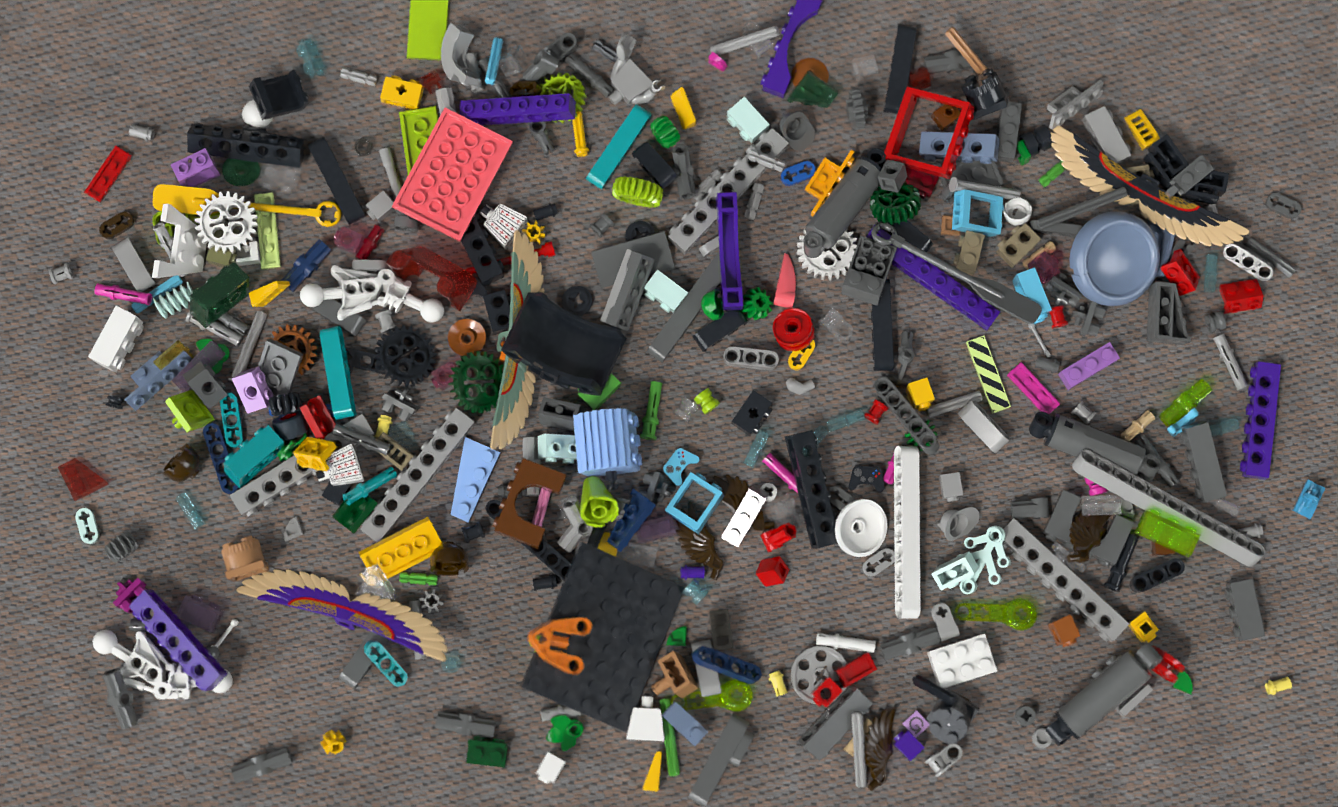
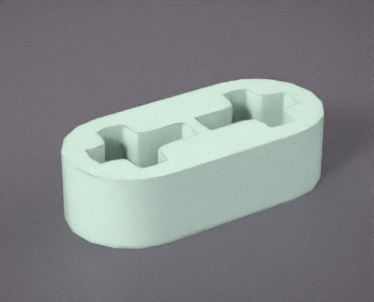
M81 508L75 515L81 539L87 544H94L100 537L94 513L90 509ZM83 512L90 514V517L87 518V525L84 520H80ZM88 527L92 533H95V535L92 536L93 540L85 538V535L88 534Z

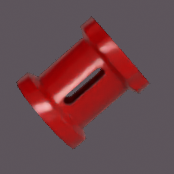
M1063 305L1051 308L1052 310L1049 314L1053 323L1052 329L1069 324L1064 317Z
M875 399L868 413L864 414V417L878 425L879 419L888 410V407Z

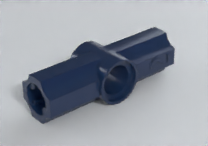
M319 239L306 254L303 253L297 258L293 264L294 267L281 281H289L290 286L287 288L294 292L306 278L311 277L310 274L314 270H318L319 264L332 250Z

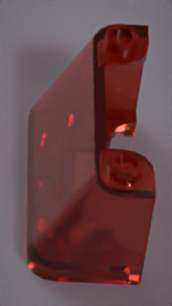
M424 246L396 250L386 262L395 274L405 281L410 275L419 277L423 269L440 278L437 283V291L450 301L451 306L458 311L462 310L477 285L476 278L470 272Z

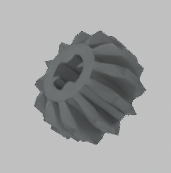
M126 532L108 543L104 550L108 558L116 563L135 552L139 545L136 538L130 532Z

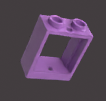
M206 148L171 164L178 182L186 187H197L221 175Z

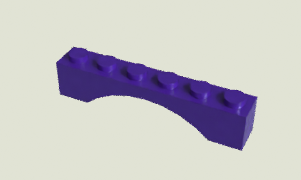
M797 0L795 7L791 6L788 17H790L789 23H784L781 34L784 35L781 41H777L774 48L777 51L776 55L769 60L767 67L770 70L768 75L764 74L760 84L763 85L762 91L782 99L784 98L791 79L787 64L789 43L798 28L809 18L817 15L823 0Z
M737 192L717 193L716 206L722 310H742L743 293L739 262Z

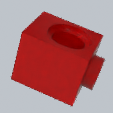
M826 677L811 692L814 696L812 700L819 707L823 705L827 708L843 690L830 677ZM823 688H828L830 691V696L827 699H823L820 695Z

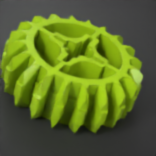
M558 72L557 77L551 74L550 80L545 78L546 83L540 84L542 88L540 95L567 93L571 95L573 89L576 112H582L580 106L586 105L583 100L586 98L585 88L582 82L574 75L570 76L566 72L563 75Z
M626 176L616 178L613 183L612 195L622 202L649 208L660 206L663 198V189L655 183L637 177Z

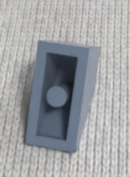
M675 701L661 715L694 746L708 733L704 727Z

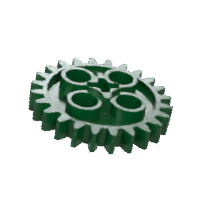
M474 351V353L468 352L467 356H460L461 361H455L458 367H451V370L455 373L449 375L453 382L448 383V385L454 386L450 393H456L453 399H460L458 405L463 406L465 404L464 410H470L471 408V413H475L477 410L478 413H484V410L490 412L491 408L497 407L496 403L498 402L503 375L501 369L504 367V364L498 365L500 359L496 358L493 360L494 354L487 355V351L481 353L479 351ZM468 368L471 370V377L467 374ZM485 368L489 370L488 376L485 374ZM494 380V383L464 384V381ZM487 387L490 388V395L486 392ZM469 388L473 390L472 397L469 395Z

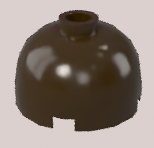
M187 443L180 448L182 450L181 453H177L175 457L173 456L162 472L166 477L176 482H183L188 478L194 479L199 473L197 469L200 463L199 455Z
M444 542L443 545L438 546L432 552L430 570L432 573L435 570L437 575L455 576L461 570L465 573L469 570L468 555L465 549L454 542Z

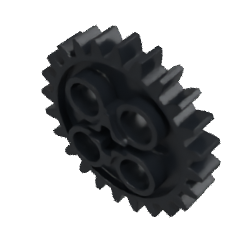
M402 325L400 330L395 326L393 331L388 329L387 335L382 334V340L377 341L376 344L380 347H375L374 351L379 354H376L374 359L379 361L375 366L382 367L379 373L385 372L384 379L390 377L391 384L396 380L398 386L402 382H404L406 387L409 386L410 382L415 386L417 380L422 383L424 381L423 377L428 378L430 375L428 372L433 371L434 368L431 365H434L436 361L431 358L437 354L431 351L435 346H429L431 339L425 340L426 333L420 335L419 328L414 332L412 326L408 330H406L405 325ZM403 340H409L412 346H406ZM415 347H419V350L412 352L408 358L404 357L398 363L391 364V362L398 360L402 354L406 355ZM388 350H394L396 356H390ZM414 356H420L423 361L421 363L417 362ZM398 366H405L407 372H401Z

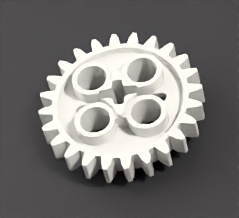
M227 191L226 196L219 192L218 198L212 194L213 200L210 201L206 198L207 205L200 204L203 211L196 212L200 216V218L195 219V222L200 224L195 227L196 230L201 231L198 237H204L202 240L203 244L209 242V249L215 246V252L217 253L220 248H222L224 254H226L227 249H230L233 254L236 247L241 251L240 245L243 244L247 247L246 240L253 241L250 234L257 233L253 227H257L258 223L253 222V220H256L258 217L257 215H251L255 212V209L249 208L251 205L250 201L244 203V196L238 199L237 193L231 197L229 191ZM232 208H239L237 215L232 216L229 214ZM218 211L220 216L218 219H211V213ZM225 219L229 220L228 226L222 224L225 223ZM210 224H219V225H215V226H213V227H210ZM236 226L243 227L240 234L233 233V229ZM216 230L224 231L223 236L220 238L214 237V233Z
M847 228L834 247L831 248V251L825 252L824 249L828 248H823L822 254L817 258H810L805 255L803 242L805 236L800 235L799 240L801 242L797 243V247L800 249L797 250V255H802L798 259L799 262H804L802 268L808 267V274L813 271L814 278L820 274L821 280L828 276L831 281L832 275L839 279V273L845 276L846 269H849L857 245H854L857 242V238H851L853 231L847 233ZM838 246H843L846 248V250L843 252H839L836 248ZM832 260L834 264L828 266L824 263V261Z

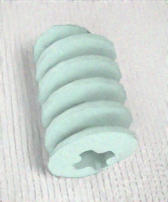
M188 281L186 282L187 288L179 285V292L173 288V295L166 291V298L159 295L158 302L153 298L159 313L165 319L168 318V312L171 315H175V309L181 312V305L186 309L189 308L188 302L196 305V296Z

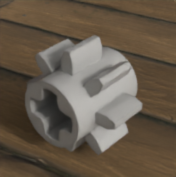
M435 590L432 591V594H428L425 591L426 597L420 598V601L424 602L421 609L426 607L428 614H430L432 609L439 612L437 606L444 604L439 602L442 594L437 596L435 595ZM430 597H434V601H437V604H433L432 607L429 606V602H426V599L429 600Z

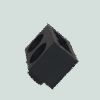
M505 290L484 295L483 299L493 334L496 335L508 331L509 322L506 325H500L498 321L502 317L510 318V294L506 295ZM496 299H502L504 301V304L501 307H495L493 305Z

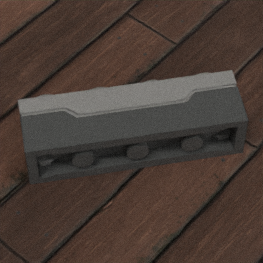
M629 249L626 250L600 321L626 331L629 330L655 259Z

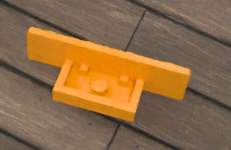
M852 149L840 167L824 158L807 184L805 191L819 199L811 212L812 217L833 191L836 182L839 183L845 175L843 171L846 166L850 168L855 158L853 155L855 151Z

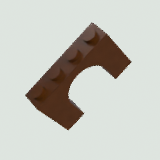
M522 458L521 463L517 462L514 473H517L515 479L510 480L508 484V497L503 498L500 509H502L500 517L496 515L492 526L495 527L494 531L497 534L539 549L545 528L521 519L515 510L516 499L523 490L530 487H539L560 495L566 480V474Z

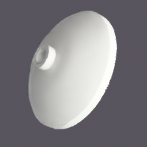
M858 499L847 504L840 512L835 525V535L839 546L844 552L855 557H864L874 553L882 545L887 533V518L883 509L877 503L867 499Z

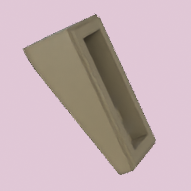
M383 432L378 440L384 441L386 439L387 443L393 444L394 447L387 455L379 454L403 471L415 455ZM399 449L400 452L394 459L392 455ZM403 454L407 455L402 463L398 462Z

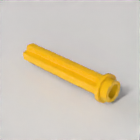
M577 111V117L572 120L576 144L574 153L577 157H584L588 155L589 148H586L582 112Z

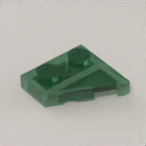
M807 71L788 96L787 102L792 103L795 101L804 103V105H817L818 107L828 108L839 91Z

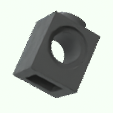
M891 160L885 162L878 175L881 189L899 192L908 176L904 163Z

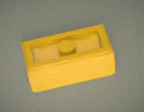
M681 87L670 97L681 126L685 130L695 126L696 119L685 90Z

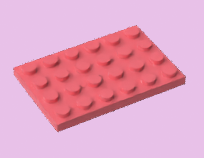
M444 108L398 193L392 208L461 242L513 141Z

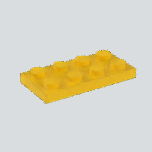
M426 517L359 552V555L377 585L431 557L432 552L438 546L443 545L429 517Z

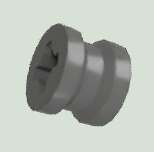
M1221 311L1215 312L1214 315L1208 314L1204 316L1209 333H1214L1217 329H1226L1225 318Z
M1023 706L1016 710L1014 717L1019 725L1028 726L1034 723L1036 714L1032 708Z

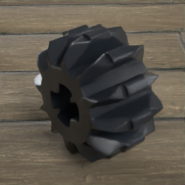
M292 392L271 397L269 399L271 414L279 416L300 411L302 401L299 393Z

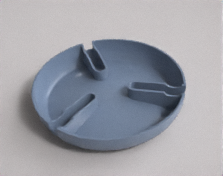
M1123 211L1102 213L1088 221L1078 232L1070 252V268L1074 270L1072 279L1076 287L1089 300L1105 306H1121L1141 297L1152 285L1160 264L1159 245L1152 229L1139 217Z

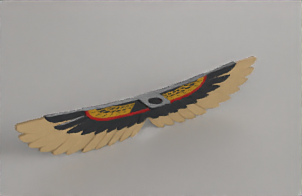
M1058 125L1053 129L1054 133L1051 132V139L1054 142L1051 146L1057 151L1055 156L1063 161L1061 165L1065 169L1070 170V175L1082 179L1080 180L1081 184L1090 187V190L1094 192H1100V196L1125 187L1128 196L1114 202L1119 201L1118 204L1127 205L1139 200V209L1145 219L1148 217L1149 221L1153 224L1157 222L1162 230L1166 228L1170 234H1176L1183 240H1186L1187 237L1195 244L1200 242L1209 247L1212 244L1223 246V243L1232 244L1234 243L1233 241L1239 242L1243 240V237L1240 235H1247L1249 233L1248 229L1230 221L1229 218L1206 210L1175 195L1169 199L1165 194L1166 191L1158 187L1159 181L1146 174H1143L1141 177L1135 175L1092 147L1076 134H1072Z

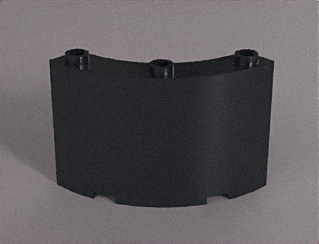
M528 292L501 351L517 364L522 362L528 366L527 370L548 382L569 389L570 386L578 388L579 393L601 396L627 338L617 327L592 323L582 319L577 314L567 312L547 298V295L543 292Z

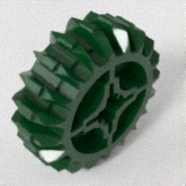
M907 182L903 183L898 193L878 187V190L874 191L870 197V210L878 222H890L891 225L894 223L900 224L903 221L907 223V219H913L914 215H918V211L921 210V196L917 188H914L913 185H908Z

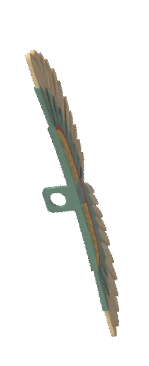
M519 230L514 231L513 252L511 253L512 273L509 330L498 335V352H501V340L504 336L506 340L528 292L544 293V288H541L544 276L541 275L542 263H538V252H534L533 243H529L526 234L521 236ZM507 355L505 357L499 397L492 424L493 431L490 444L492 450L496 449L498 445L499 449H502L506 444H511L513 437H518L519 430L524 428L525 418H528L529 415L528 405H532L533 383L536 382L535 375L527 370L528 366L522 362L517 364Z

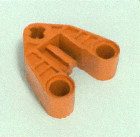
M582 617L549 620L532 629L528 634V640L541 659L568 674H578L583 669V661L579 657L549 650L550 646L567 649L569 638L553 635L552 633L557 631L566 634L587 635L591 631L592 625L587 618ZM580 621L584 624L582 631L577 629V624ZM536 636H542V640L536 639ZM571 660H574L576 663V666L573 670H570L569 663Z

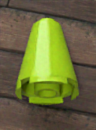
M590 476L583 482L580 515L589 526H606L605 523L609 521L612 523L618 516V503L599 477Z

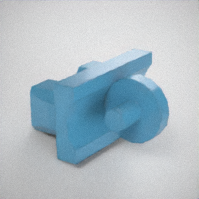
M1308 479L1292 511L1311 519L1325 491V487Z

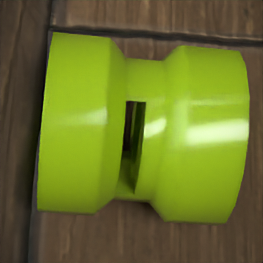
M709 388L693 399L696 404L701 405L702 412L705 415L720 404L716 398L711 396L712 392Z

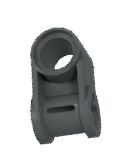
M565 33L556 41L546 46L543 51L557 58L559 65L571 53L577 50V39L573 34ZM567 40L574 42L571 47L564 46V43Z

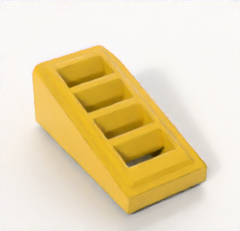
M1141 109L1124 118L1142 151L1160 139L1158 133ZM1140 116V120H1138L1135 123H1132L1131 120ZM1141 123H1144V126H1142L1139 129L1135 127ZM1145 129L1148 130V132L1143 135L1139 133ZM1151 135V139L1147 141L1144 140L1145 137Z
M275 281L251 291L249 297L252 306H266L289 287L290 282Z
M657 752L654 756L643 785V790H659L661 752Z

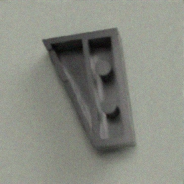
M1155 282L1149 287L1147 342L1185 345L1191 342L1185 326L1186 321L1183 319L1180 307L1182 306L1175 283Z

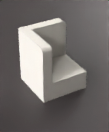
M257 241L249 242L247 247L241 246V251L237 249L238 259H236V263L238 266L261 263Z

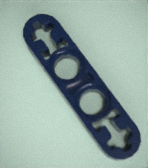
M209 423L204 427L203 435L221 489L226 494L231 495L239 490V487L235 484L232 491L226 489L225 486L228 485L227 479L222 480V477H227V474L221 473L219 470L220 465L225 462L224 459L229 455L221 428L215 423ZM210 427L217 429L215 437L216 439L220 438L221 441H215L210 444V441H214L213 437L207 434L210 431ZM216 445L223 446L224 451L221 455L214 454L213 449Z
M700 646L693 651L692 658L699 666L747 684H754L761 679L762 672L754 664L706 646ZM716 658L722 661V666L717 665ZM732 664L737 665L738 673L733 670Z

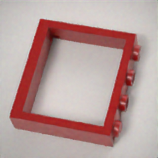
M907 87L884 151L885 161H899L904 163L906 168L950 179L953 170H956V160L962 153L963 140L968 136V126L970 120L972 121L974 118V107L970 102ZM917 98L962 109L942 167L898 156Z

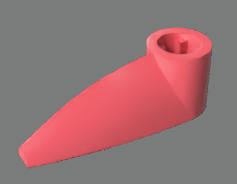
M784 253L773 305L790 309L793 307L795 299L796 278L790 256Z

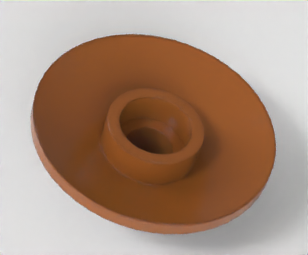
M805 58L795 64L791 73L793 85L800 92L816 94L827 85L829 73L827 67L820 60ZM813 72L814 76L808 77L807 73Z
M462 319L455 322L448 332L449 346L460 356H467L468 352H480L486 342L484 328L473 319ZM467 335L471 337L469 342L464 341V337Z

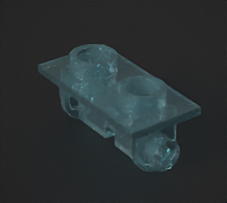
M301 39L297 46V54L303 59L304 72L309 75L310 80L313 79L315 74L317 76L324 75L325 68L321 58H313L319 55L315 42L311 39L306 41Z

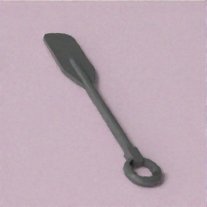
M878 223L872 228L871 234L877 243L882 245L893 244L898 248L902 247L967 282L983 300L1025 323H1035L1040 316L1042 309L1038 303L997 281L972 277L905 241L903 237L897 235V231L892 225ZM880 228H884V230L892 233L889 240L877 236Z

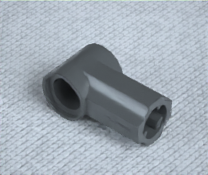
M541 50L535 56L534 62L523 72V78L526 81L538 83L547 73L552 74L556 70L559 60Z
M1048 498L1031 499V501L1010 503L1012 519L1050 517Z

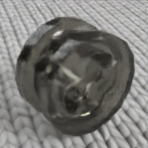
M361 138L356 141L355 150L357 154L368 156L372 152V145L368 139ZM361 143H362L363 145H365V144L367 143L368 146H366V147H367L368 150H367V151H365V150L359 151V150H358V149H360V146H359V145H360Z

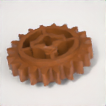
M286 325V330L278 327L279 334L275 331L272 332L273 340L290 348L294 347V350L303 354L298 372L304 375L303 369L305 368L310 371L311 368L308 364L316 363L312 360V357H318V354L313 353V350L318 349V346H312L316 339H309L312 333L304 334V327L298 331V325H294L292 330L290 325ZM295 335L294 339L289 343L281 341L286 336ZM301 340L305 344L306 354L301 351Z

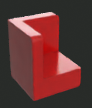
M778 556L761 560L755 574L763 585L767 587L783 584L790 569L782 558Z

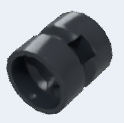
M1045 125L1035 128L1033 133L1029 131L1019 136V140L1024 142L1031 157L1039 154L1040 150L1046 151L1052 148L1051 144L1054 143L1051 139L1052 135Z

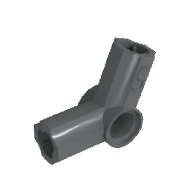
M677 144L672 148L674 161L672 168L678 176L675 181H677L680 199L689 200L696 196L688 146Z

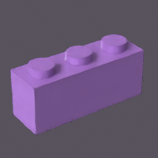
M1109 342L1062 370L1058 375L1067 390H1070L1115 363L1120 357Z

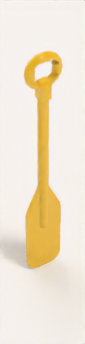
M160 184L154 188L152 202L154 208L162 211L163 204H171L181 213L197 215V211H203L200 204L206 206L205 199L207 198L212 201V194L218 198L219 193L207 188ZM324 201L316 209L251 203L249 207L254 208L255 211L314 216L317 222L325 227H332L341 219V209L332 201ZM323 205H326V208L336 207L337 211L334 217L337 219L335 222L331 223L330 220H325L323 223L320 220V208Z

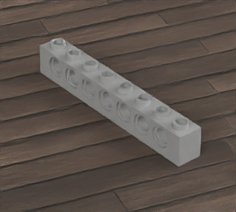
M773 128L769 132L767 130L764 131L759 137L760 141L756 145L752 144L747 149V155L743 159L741 157L738 158L733 164L734 168L730 172L726 171L720 179L722 181L717 186L714 184L707 191L708 195L704 199L700 198L694 206L696 208L692 212L688 211L681 218L682 222L679 226L674 225L670 229L668 240L684 255L717 222V207L713 208L709 205L710 201L716 200L717 193H723L722 189L724 187H730L732 192H737L738 200L769 168L759 163L756 167H750L748 165L750 151L754 149L761 154L763 153L761 148L767 146L771 149V152L766 155L777 159L788 148L789 143ZM742 173L745 179L739 181L735 178V175ZM702 213L707 218L704 221H698L696 216ZM686 227H691L694 232L690 235H686L683 232V229Z
M456 408L454 411L450 410L445 417V423L442 426H437L433 432V438L430 441L427 440L422 445V452L410 460V467L398 475V482L394 487L391 485L386 490V497L382 502L380 500L377 502L378 504L374 508V512L362 523L360 530L375 542H379L387 537L475 426V422ZM455 425L458 427L457 433L449 434L448 428ZM440 440L446 442V446L442 450L436 449V443ZM428 455L434 457V461L430 465L424 464V458ZM416 470L421 471V478L413 480L412 473ZM405 485L409 486V493L401 495L400 488ZM390 501H397L398 506L395 510H388V503ZM384 516L386 519L385 523L381 526L376 525V518Z
M363 414L343 425L365 435L375 436L374 431ZM332 433L322 439L334 443L341 442L342 448L352 444L355 452L357 451L356 447L360 446ZM294 455L229 496L242 516L245 517L247 515L251 517L258 512L257 508L262 505L265 507L275 502V497L279 495L283 497L291 492V487L296 484L298 487L308 481L307 478L311 475L317 476L315 469L308 468L307 471L301 472L299 469L300 465L297 463V458ZM287 472L292 473V479L289 482H284V474ZM269 483H275L276 485L273 492H267L266 488ZM253 493H258V501L252 503L250 496Z
M1013 518L1003 528L1005 531V540L1002 542L1004 549L1008 547L1013 552L1012 556L1018 562L1023 561L1027 565L1026 569L1035 576L1037 574L1041 577L1042 580L1040 582L1048 589L1050 587L1056 591L1055 596L1062 602L1066 600L1071 605L1069 607L1071 611L1076 615L1080 613L1085 618L1084 622L1090 628L1095 627L1100 631L1098 635L1104 641H1115L1129 623L1018 521ZM1014 537L1021 538V547H1016L1014 545ZM1029 550L1036 552L1037 558L1035 560L1028 558ZM1044 563L1051 566L1050 573L1043 572L1042 565ZM1058 576L1065 579L1064 587L1057 584L1056 579ZM1073 589L1080 593L1078 600H1074L1071 597ZM1087 603L1093 604V613L1086 611L1085 606ZM1102 616L1107 617L1109 620L1106 627L1100 623Z

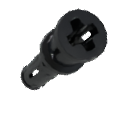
M1128 535L1115 566H1112L1110 569L1111 574L1107 583H1104L1105 588L1114 592H1120L1122 580L1127 576L1126 569L1139 540L1137 536Z

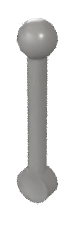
M1035 323L1028 324L1029 329H1032L1046 357H1051L1050 352L1046 349L1035 328Z

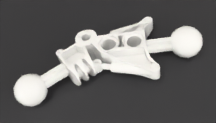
M334 265L331 268V275L338 281L340 287L322 289L318 284L309 283L300 291L301 301L307 307L319 306L323 300L342 298V306L337 314L338 320H344L348 316L371 309L372 306L377 304L383 307L389 304V310H392L394 307L396 308L395 313L401 310L403 304L419 310L422 318L431 323L439 321L444 315V307L439 300L431 298L424 301L409 294L411 281L403 282L402 279L396 277L389 269H382L378 274L367 273V271L344 269ZM366 288H371V289H373L374 291L368 292V291H366L365 289H366ZM353 290L355 293L350 294L346 291ZM381 291L386 292L385 297H378Z
M101 630L94 636L93 646L98 653H112L126 662L120 669V672L127 686L141 691L152 692L158 699H179V697H182L185 700L190 698L192 687H197L196 681L183 671L181 664H179L178 668L176 663L169 664L164 658L165 656L143 631L136 633V645L133 652L118 644L116 635L110 630ZM136 658H139L142 661V665L140 668H136L134 666V660ZM152 668H155L158 671V676L156 679H153L150 676V671ZM166 670L170 671L168 681H166ZM227 671L228 675L213 689L214 692L225 693L231 688L233 679L229 671ZM140 676L154 685V688L131 678ZM163 687L166 689L165 694L162 692Z

